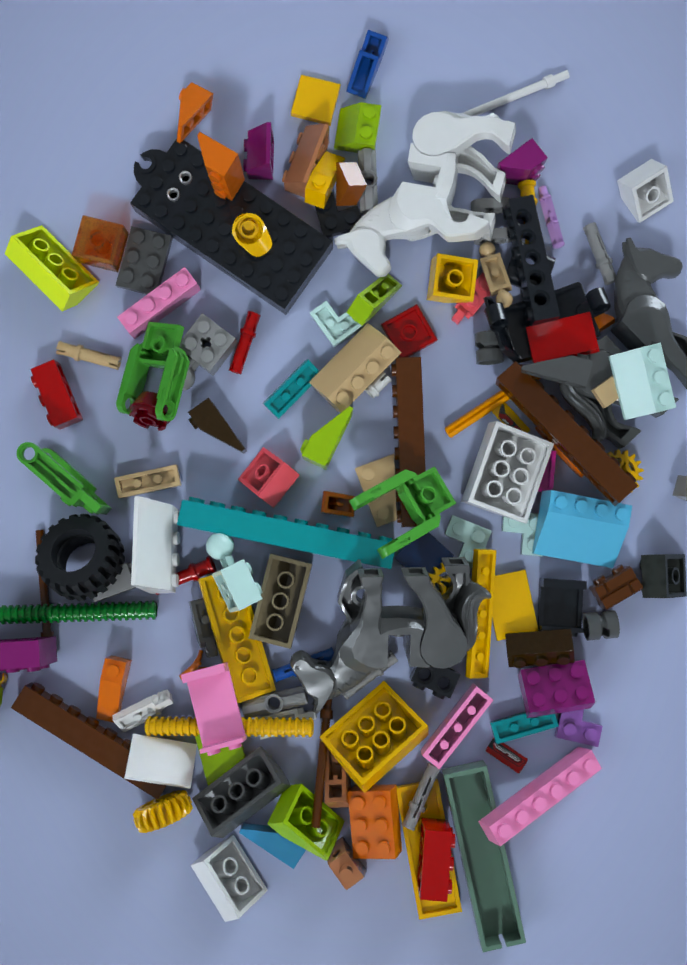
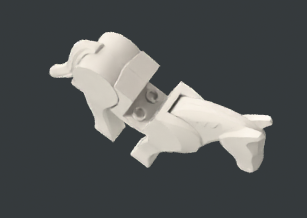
M440 111L424 115L417 121L413 129V143H410L408 164L413 180L434 183L433 187L402 181L394 196L370 209L358 220L349 233L334 239L337 248H348L353 256L375 276L384 277L391 271V264L385 254L387 240L406 239L416 241L439 234L447 242L478 240L481 237L491 241L496 223L495 213L474 212L452 206L458 173L474 177L487 189L492 197L501 203L506 185V173L495 168L471 145L476 141L489 139L493 140L502 150L510 154L516 134L515 122L504 121L494 113L487 116H468L460 113Z

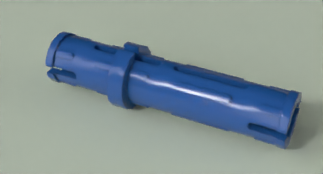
M330 647L310 656L314 659L324 657L320 660L331 661L334 651ZM290 663L272 669L276 683L291 676L297 677L293 670L285 672L292 669Z

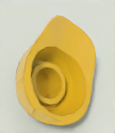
M244 213L235 219L232 226L233 237L248 253L255 257H260L271 249L272 239L259 216L252 213Z

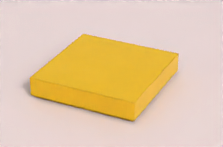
M301 75L291 116L331 126L341 84Z

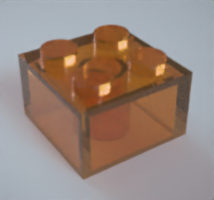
M83 215L72 256L78 263L118 273L129 233L124 225Z

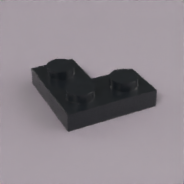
M331 192L324 209L315 206L322 234L328 238L350 232L361 218L358 206L338 211L333 192Z

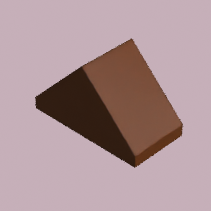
M336 162V206H355L367 186L357 162Z
M323 491L321 513L354 517L355 511L349 501L356 496Z

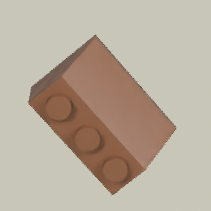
M308 125L303 133H299L297 150L292 152L289 163H291L289 171L285 170L282 178L285 191L305 198V187L311 173L327 151L330 143L329 125Z

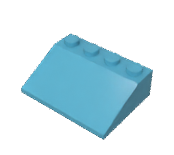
M554 490L542 491L532 554L613 568L629 528L632 505L619 503L614 506L610 501Z

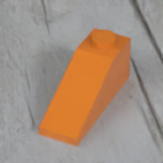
M193 82L186 88H183L179 94L180 110L177 142L179 143L211 111L213 93Z
M113 655L105 658L100 678L96 719L113 722L112 715L120 712L132 662L131 659Z

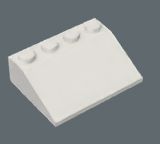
M489 422L461 502L527 524L554 444L501 422Z
M140 496L134 497L131 585L150 594L176 593V587L179 586V576L176 574V567L180 563V556L177 553V545L180 544V533L178 532L177 525L180 511L175 506Z

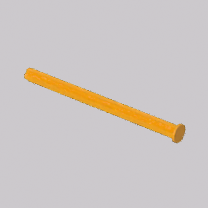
M531 376L534 380H535V379H537V380L541 379V378H539V377ZM502 390L446 426V434L452 438L510 398Z

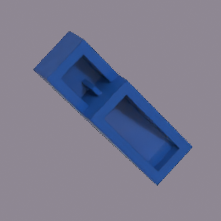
M371 30L367 31L346 92L366 99L388 44L389 38Z

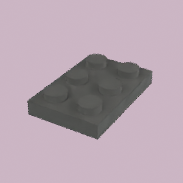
M131 226L116 286L147 295L161 285L173 240L172 236Z

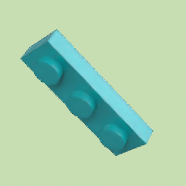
M306 359L263 404L279 419L312 386L309 381L319 370Z
M526 711L490 722L496 744L559 727L555 714L527 718Z

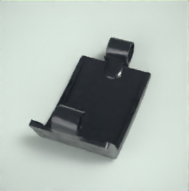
M576 282L555 290L560 313L558 319L590 312L596 337H599L601 333L595 317L605 313L611 307L604 287L592 289L585 294L582 284ZM489 296L483 298L486 305L484 312L490 329L496 335L501 352L513 362L522 363L533 360L526 330L530 323L526 320L524 314L526 308L525 301L511 304L508 308H504L502 302L496 303V300ZM534 299L536 304L543 305L540 299Z

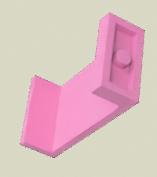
M228 662L182 674V682L188 685L203 747L199 749L200 754L207 752V755L211 756L220 753V749L224 747H229V750L242 747L241 743L247 740Z

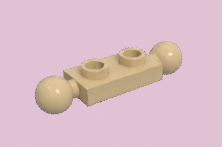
M484 242L479 247V253L483 257L480 258V264L491 297L497 295L496 303L502 302L504 308H508L513 302V297L508 292L512 290L501 254H495L496 248L493 243Z

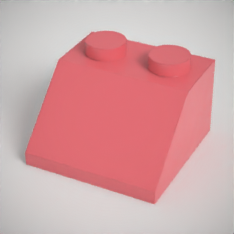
M263 447L238 478V481L274 508L300 474Z

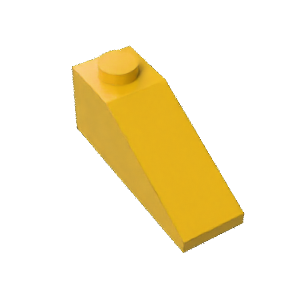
M327 151L324 153L312 171L305 187V203L322 209L325 208L336 182V162H344V157Z

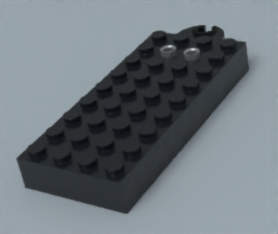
M176 139L167 153L158 149H150L140 154L144 161H150L152 164L148 169H142L138 162L135 161L134 175L136 181L141 186L130 202L134 211L287 315L333 250V241L245 181L233 200L228 198L222 199L217 196L208 177L202 152L185 140L179 143ZM244 213L256 214L264 222L272 239V247L263 256L255 257L251 255L234 239L232 226L239 215Z

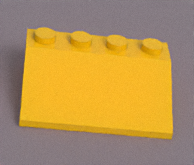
M383 681L320 736V739L351 779L366 793L429 735L428 725Z

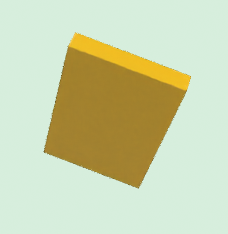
M526 570L495 575L492 623L496 641L505 640V634L539 631Z

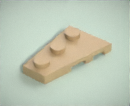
M394 454L355 468L363 492L395 475ZM396 489L368 503L376 527L397 520Z

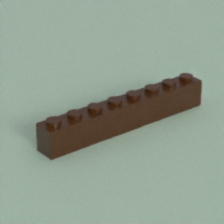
M421 357L396 358L395 364H391V376L395 377L396 384L392 385V397H396V405L393 406V418H397V426L393 427L394 439H398V447H394V459L398 460L399 468H395V475L405 469L420 475L426 471ZM396 490V502H400V510H397V523H401V527H416L417 524L410 517Z
M515 361L497 377L495 384L614 506L619 504L638 486L635 483L636 479L629 472L625 473L620 468L621 464L613 456L610 457L604 451V446L599 441H594L589 436V431L583 425L579 426L574 421L575 418L570 411H564L559 406L558 399L552 394L549 395L539 380H534L530 375L521 373L523 364L519 365Z
M29 683L23 687L11 709L124 779L131 745L130 740L121 739L113 729L108 727L105 729L99 725L97 719L81 714V710L74 705L68 706L60 696L56 694L51 695L44 691L45 687L39 683ZM125 779L157 800L167 787V785Z

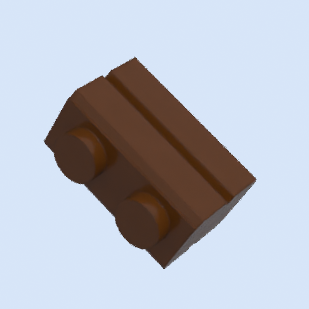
M622 564L611 570L612 574L605 577L602 575L592 581L594 584L589 589L602 609L608 610L643 589L642 584L630 566L623 567Z

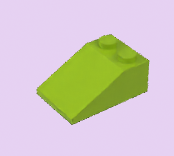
M352 407L346 408L311 435L309 440L305 439L300 449L304 460L325 470L327 469L353 415Z
M302 783L291 785L281 794L267 824L287 840L323 860H328L345 821L322 802L320 828L311 827L314 794Z

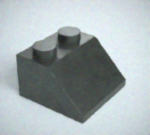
M685 554L641 555L640 570L642 571L641 584L643 589L641 591L643 598L687 597Z

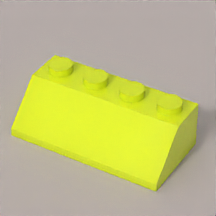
M42 225L10 237L5 255L62 312L78 305L99 284V281Z

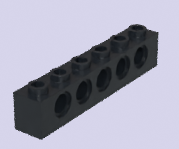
M529 195L508 199L503 208V218L508 222L507 236L513 245L511 254L512 259L516 260L517 280L521 282L520 296L522 301L525 300V318L529 321L530 326L558 320L560 313L534 196ZM517 219H522L525 224L518 223ZM521 239H527L530 244H524ZM525 259L533 260L534 264H528ZM530 278L536 279L538 285L532 284ZM534 299H540L543 305L536 304Z

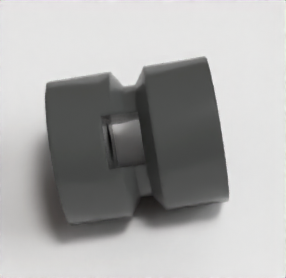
M489 330L475 334V346L479 348L476 351V364L494 365L502 363L504 361L503 353L500 350L495 333Z
M615 610L601 611L600 615L597 612L583 613L582 626L587 641L600 640L601 636L605 639L619 637V619Z

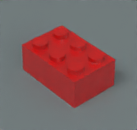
M421 818L417 874L420 900L447 902L448 894H452V879H450L449 871L454 869V857L452 856L451 848H455V834H453V827H450L448 820Z

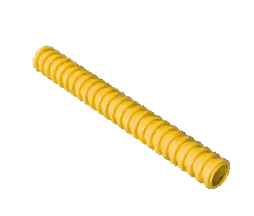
M148 716L145 721V733L147 736H151V734L154 736L158 734L160 736L165 734L167 736H171V734L174 736H178V734L180 736L185 734L187 736H191V734L198 736L200 734L196 717L192 719L191 716H188L186 719L185 716L181 718L178 716L174 718L171 716L167 718L165 716L161 718L158 716L154 718ZM241 717L245 734L248 737H251V735H254V737H258V735H261V737L268 735V737L272 735L278 737V735H281V737H285V735H288V737H292V735H295V737L299 735L302 737L306 735L312 737L314 733V720L312 717H309V719L302 717V719H299V717L292 719V717L288 719L282 717V719L275 717V719H272V717H268V719H265V717L261 719L258 717L254 719L252 717H248V719Z

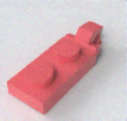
M483 272L476 279L474 301L457 303L454 307L458 311L451 320L457 325L464 317L468 319L473 317L485 303L483 298L491 296Z

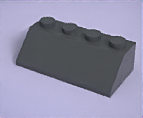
M260 746L194 796L192 800L212 837L224 838L291 787L280 766Z

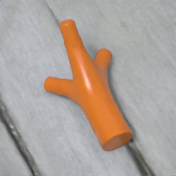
M199 650L198 656L191 666L179 675L180 678L182 674L207 668L200 667L202 650Z

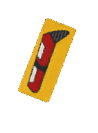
M506 403L492 411L501 423L526 433L530 431L529 427Z

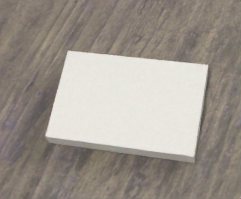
M133 734L124 779L190 789L197 744Z

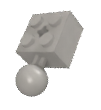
M203 313L181 339L179 348L185 350L190 361L182 391L188 390L193 386L195 382L194 371L198 366L214 376L238 344L235 337ZM210 341L211 346L205 347L204 344Z

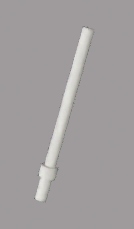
M565 70L556 75H547L541 81L460 114L478 116L545 88L547 90L554 87L556 83L570 77L569 72Z

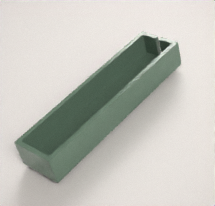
M481 760L441 769L482 951L488 952L501 949L502 944L498 936L502 934L507 947L526 943L505 845L503 844L500 847L489 841L478 822L496 808L487 765Z

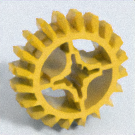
M178 790L162 795L158 800L152 799L134 811V824L140 833L152 832L173 824L191 812L193 809L191 798L186 790Z

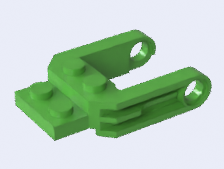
M148 322L143 342L141 344L137 343L129 352L116 401V407L120 413L130 414V406L126 409L125 402L129 398L131 405L143 392L149 367L152 366L164 369L156 397L158 399L155 407L156 418L162 421H172L175 418L190 363L185 350L179 348L185 327L177 324ZM165 405H167L168 407L166 415L163 414V408Z
M30 442L22 443L18 447L16 452L18 460L55 491L68 506L84 507L91 514L95 513L97 515H107L112 509L95 494L97 488L55 451L48 448L41 449L36 444ZM27 448H33L35 451V455L31 460H26L24 457V451Z
M435 466L420 475L405 469L349 501L355 511L396 489L410 517L417 524L415 528L378 548L377 551L382 559L439 527L440 513L456 504Z

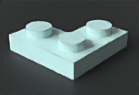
M327 301L310 312V316L334 348L367 324L365 323L362 326L354 321L346 312L338 317Z
M530 513L527 524L503 516L501 531L522 533L521 555L543 557L542 555L532 554L538 520L537 513Z
M452 515L444 535L463 542L458 557H465L469 567L473 569L474 549H485L492 531Z

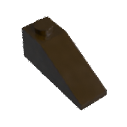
M207 398L188 412L191 416L188 420L195 430L199 428L202 432L243 454L247 452L210 398Z

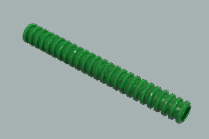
M126 601L125 604H122V602H118V604L115 602H111V604L108 602L104 604L102 602H98V604L92 602L91 605L88 603H84V605L81 603H77V605L74 603L70 605L64 603L63 606L61 603L56 606L54 604H50V606L47 604H43V606L40 604L36 606L30 604L29 607L27 605H22V607L20 605L15 607L13 605L8 607L2 605L0 607V622L2 625L7 622L9 624L14 622L16 624H20V622L23 624L27 622L33 624L34 621L36 623L41 621L43 623L48 621L50 623H54V621L60 623L62 620L64 623L68 622V620L71 622H75V620L77 622L82 620L84 622H88V620L94 622L95 619L98 621H102V619L105 621L109 619L115 621V619L122 621V618H125V620H129V618L132 620H136V618L142 620V618L146 620L152 618V620H155L157 617L156 601H152V603H149V601H145V603H142V601L138 603Z

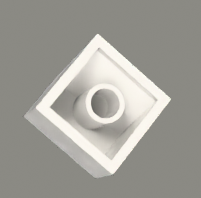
M650 159L617 180L621 199L639 223L674 202L668 168L666 165Z

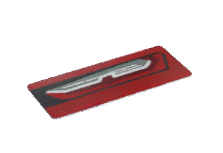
M494 737L485 750L517 773L522 771L528 761L527 758L505 743L496 744Z

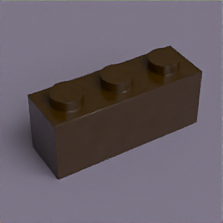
M571 629L505 634L509 667L522 668L524 666L575 663Z

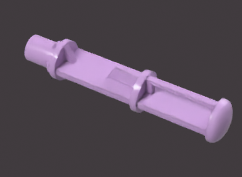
M541 186L538 188L540 194L539 201L552 247L558 249L563 247L565 242L551 195L548 193L546 186Z

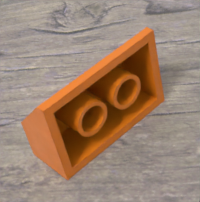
M199 132L197 137L214 193L222 199L228 198L233 200L245 180L239 155Z

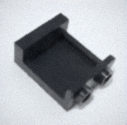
M540 578L538 629L543 631L571 629L573 637H577L578 633H584V628H582L583 590H587V581Z

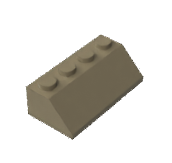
M270 554L261 587L262 600L257 603L249 639L291 649L312 563Z

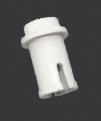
M382 372L365 389L370 397H378L380 395L379 392L392 381L388 375L385 377L386 373Z

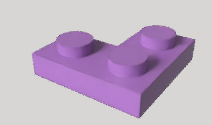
M584 709L559 713V727H556L555 731L556 738L599 747L603 726L583 721Z

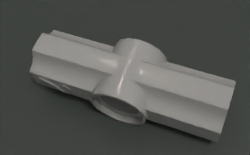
M363 148L358 151L360 171L365 180L369 179L373 182L366 186L360 197V214L364 215L374 206L378 205L376 150L371 148Z
M302 685L281 691H272L269 694L241 702L245 719H248V717L278 713L281 710L308 704V696ZM270 698H278L280 700V706H272L270 704Z

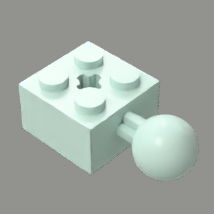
M222 533L212 534L206 542V550L212 558L220 560L223 569L212 573V576L229 612L240 611L262 600V589L259 583L253 580V570L248 562L245 563L244 559L235 562L231 555L234 550L233 539Z

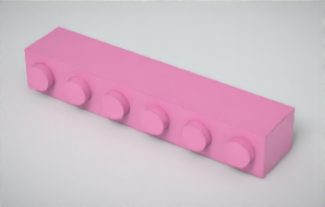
M577 747L478 822L488 840L501 847L602 768L592 750Z

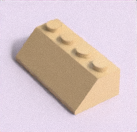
M367 323L309 383L337 412L341 413L360 396L401 352L385 335Z

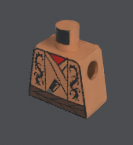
M342 836L338 839L327 862L343 887L348 890L365 877L367 869L359 859H353V850L345 838Z

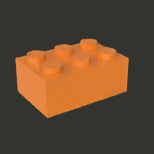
M354 785L348 791L353 859H396L402 852L397 785H373L366 793L358 785Z

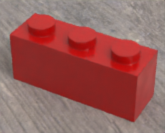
M53 359L32 368L33 376H31V381L39 389L41 395L38 397L42 406L46 407L48 411L46 417L49 424L61 430L82 421L83 418L61 364Z

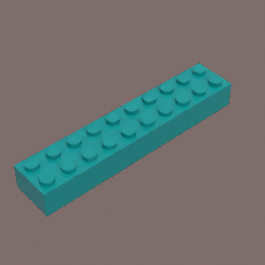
M189 497V500L182 499L177 522L179 526L222 533L227 536L353 562L361 560L363 564L387 569L392 568L394 553L382 559L377 551L378 548L392 541V538L379 536L377 540L372 539L369 533L358 531V535L349 534L350 530L337 527V531L329 530V525L316 523L314 527L309 526L306 520L295 518L294 522L287 521L288 517L274 514L273 518L266 517L267 513L258 510H252L251 514L246 513V509L243 507L231 505V509L225 508L226 504L210 501V505L204 504L205 500Z

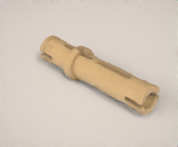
M59 341L56 349H59L56 351V354L74 358L75 361L83 360L119 370L121 362H119L122 360L121 357L90 350L80 344L75 346Z

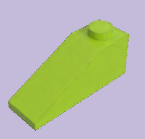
M390 274L380 277L357 295L346 313L363 326L394 296L402 285Z

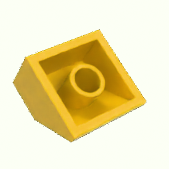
M437 253L431 259L427 300L442 303L473 302L478 260Z

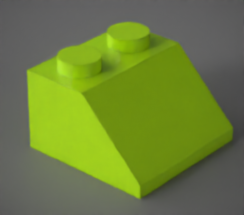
M360 102L340 108L334 149L358 153L363 148L375 150L381 117V105Z

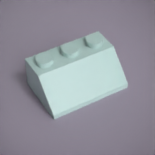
M661 342L608 356L624 420L676 408Z

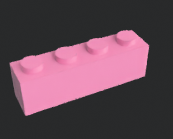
M184 267L117 316V318L129 334L136 339L146 331L148 322H159L201 289L189 271Z
M472 683L421 748L422 756L440 769L490 706L493 699Z

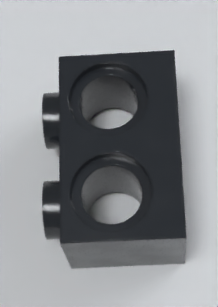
M430 665L429 668H426L430 671L429 677L421 679L418 674L424 668H413L409 677L413 682L412 685L421 690H424L426 687L433 691L432 694L441 699H444L445 696L451 698L461 675L451 668L442 669ZM443 677L449 679V685L445 688L438 686L439 680Z

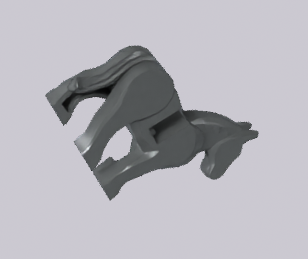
M631 237L626 238V242H622L624 258L618 269L614 286L616 319L610 331L628 350L661 342L666 367L675 374L687 389V337L672 332L666 305L656 296L651 287V284L659 279L676 278L683 268L682 262L676 257L662 254L650 248H637ZM606 335L597 341L599 352L587 355L590 357L589 360L594 362L586 388L581 389L559 383V387L566 402L589 424L592 430V439L595 441L607 439L618 449H621L634 439L641 430L618 423L612 413V404L602 408L591 391L613 375L608 356L622 353ZM619 399L613 402V404L620 406ZM667 410L650 415L657 418L663 415Z
M465 557L441 558L445 570L451 578V584L443 595H441L430 580L426 567L401 568L405 580L421 600L423 608L396 605L382 606L381 594L384 575L381 568H363L361 560H357L345 571L337 598L346 618L337 634L336 648L331 661L314 659L303 650L295 652L290 659V666L306 693L314 699L312 705H314L312 711L318 714L327 700L342 695L361 683L372 671L388 667L389 635L395 637L404 636L403 646L410 667L429 668L431 665L435 668L444 669L453 667L464 658L466 652L476 642L478 608L484 599L491 598V593L486 588L471 581L469 576L470 567ZM359 589H364L362 599L356 595Z

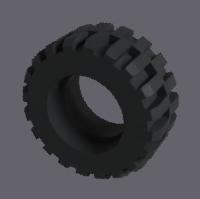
M77 514L70 515L69 519L62 518L58 521L57 525L49 527L50 531L41 537L42 543L41 545L38 544L36 549L38 555L35 556V564L38 565L36 568L37 573L45 584L66 599L74 600L76 598L78 601H84L86 597L90 599L98 596L97 593L106 592L108 590L107 587L117 581L115 578L117 574L120 575L122 572L121 564L125 562V556L122 553L125 550L121 539L105 521H102L97 516H90L89 514H80V517ZM95 543V552L89 563L79 570L67 572L66 563L70 554L81 545Z

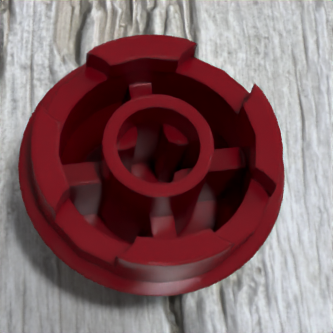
M142 392L130 405L129 416H133V422L143 428L148 429L149 426L158 427V431L166 429L170 421L158 420L155 414L158 393ZM165 405L163 408L164 415H166L168 411L167 405Z

